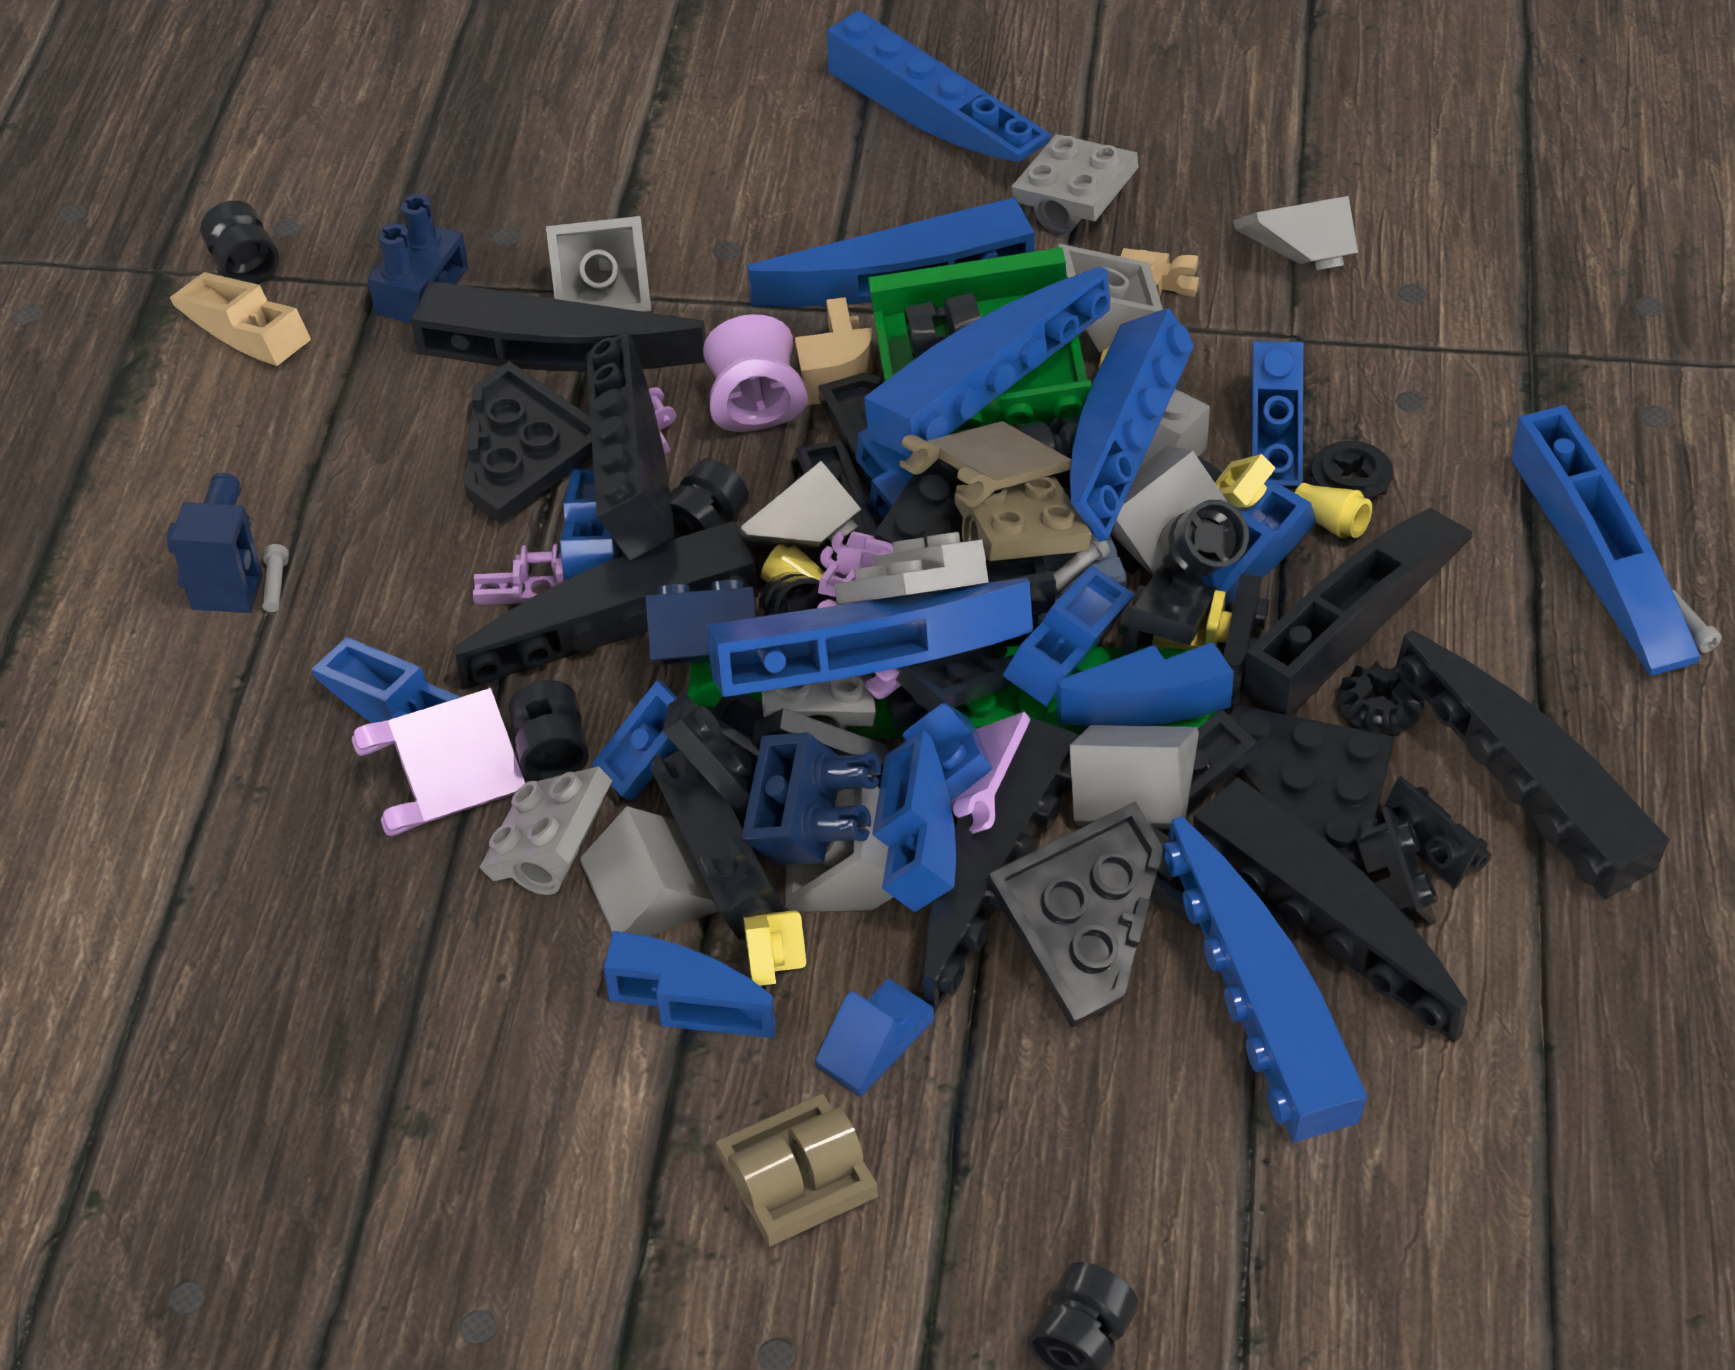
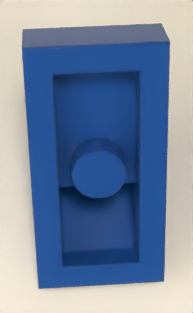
M658 680L591 763L594 767L599 766L612 780L610 785L621 797L635 801L654 777L650 768L653 765V757L659 754L665 759L679 751L677 746L663 732L668 704L676 700L677 697L663 682Z
M948 703L940 704L903 733L906 741L922 730L931 735L944 773L950 802L993 769L975 725L969 718Z
M890 978L867 1000L851 991L845 997L815 1059V1067L861 1097L934 1021V1008Z

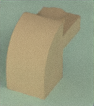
M846 297L826 300L828 333L795 337L797 373L802 378L808 395L807 405L821 404L818 392L819 385L863 372L873 375L872 327L860 329L858 316H849Z

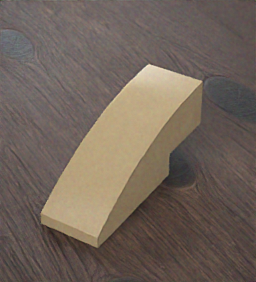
M203 272L170 297L177 309L216 338L240 352L275 366L281 364L311 340L297 308L267 301L261 286Z

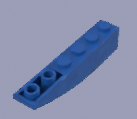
M860 10L827 29L828 72L927 133L984 155L1018 163L1051 140L1049 132Z
M1014 197L747 264L749 298L752 306H827L826 300L846 297L847 304L872 302L868 277L1035 252V232Z
M1097 267L1037 290L973 321L932 346L864 397L869 439L906 457H910L913 451L902 446V440L905 436L913 434L929 441L950 434L1110 311L1108 270L1103 267Z
M1169 308L1120 324L1092 383V389L1089 390L1080 415L1073 444L1070 470L1071 504L1099 542L1109 538L1194 347L1188 330L1178 322Z
M1566 405L1518 417L1511 461L1649 676L1698 663L1700 658L1699 652L1650 542L1612 474Z
M1026 577L708 624L706 627L712 678L722 696L727 697L886 671L951 656L1033 632L1030 582Z
M1183 816L1172 819L1168 843L1163 844V856L1166 867L1172 877L1178 875L1185 889L1183 892V903L1186 914L1192 924H1200L1206 938L1203 941V948L1207 963L1213 973L1220 971L1227 987L1224 990V997L1229 1015L1234 1022H1242L1248 1036L1246 1039V1051L1250 1064L1256 1073L1263 1071L1270 1089L1267 1092V1098L1273 1118L1277 1124L1285 1123L1293 1143L1359 1124L1368 1096L1326 1002L1296 948L1262 900L1225 857Z

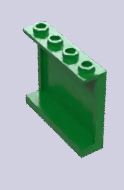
M1063 247L868 277L884 381H887L914 361L907 335L904 307L930 301L937 307H942L945 298L973 292L980 317H983L1012 301L1067 279ZM944 325L935 328L936 337H946ZM1078 335L950 434L1001 421L1010 426L1035 421H1042L1047 424L1057 418L1080 416L1089 390L1092 389L1091 380H1087Z

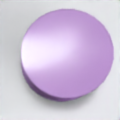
M751 314L738 316L718 325L706 338L703 347L704 359L716 377L710 393V412L712 419L719 427L734 432L767 429L794 419L805 409L808 401L805 384L799 374L790 367L793 336L790 329L782 321L766 315Z

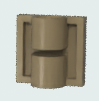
M1055 476L1042 477L995 490L981 504L975 507H969L955 499V505L963 516V542L983 540L986 560L997 561L1089 551L1092 533L1071 504L1069 497ZM958 485L956 492H963L968 485Z
M820 1094L716 1141L717 1155L769 1247L878 1197L877 1183L864 1163L861 1145L850 1120L841 1108L832 1109L824 1094Z

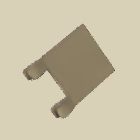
M1001 421L928 441L913 434L907 435L902 440V446L913 451V453L907 460L899 461V466L913 474L924 472L937 459H941L959 470L957 478L969 485L963 492H956L954 498L969 507H975L981 504L995 490L1071 470L1072 460Z

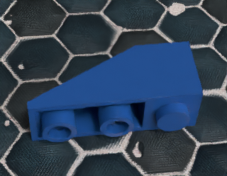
M1253 341L1249 365L1251 457L1262 454L1275 467V470L1264 484L1269 479L1274 480L1285 488H1298L1303 483V342Z

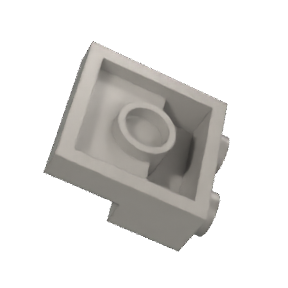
M959 532L927 536L928 547L926 548L924 538L892 542L894 553L872 556L874 567L854 569V581L834 583L837 605L989 583L983 540L960 542Z

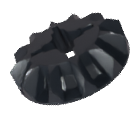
M1340 441L1324 447L1316 454L1312 462L1311 476L1314 477L1315 486L1359 490L1362 492L1363 497L1369 499L1372 503L1376 495L1387 494L1393 477V467L1386 454L1373 445L1359 441ZM1361 468L1360 477L1353 476L1350 480L1343 478V474L1350 475Z
M1377 660L1368 669L1356 665L1351 676L1342 678L1338 693V704L1346 719L1360 729L1379 734L1397 733L1413 726L1422 716L1425 699L1416 689L1410 688L1402 680L1396 665L1391 669L1382 668ZM1377 689L1382 694L1389 691L1392 692L1391 700H1387L1383 696L1373 698V690Z

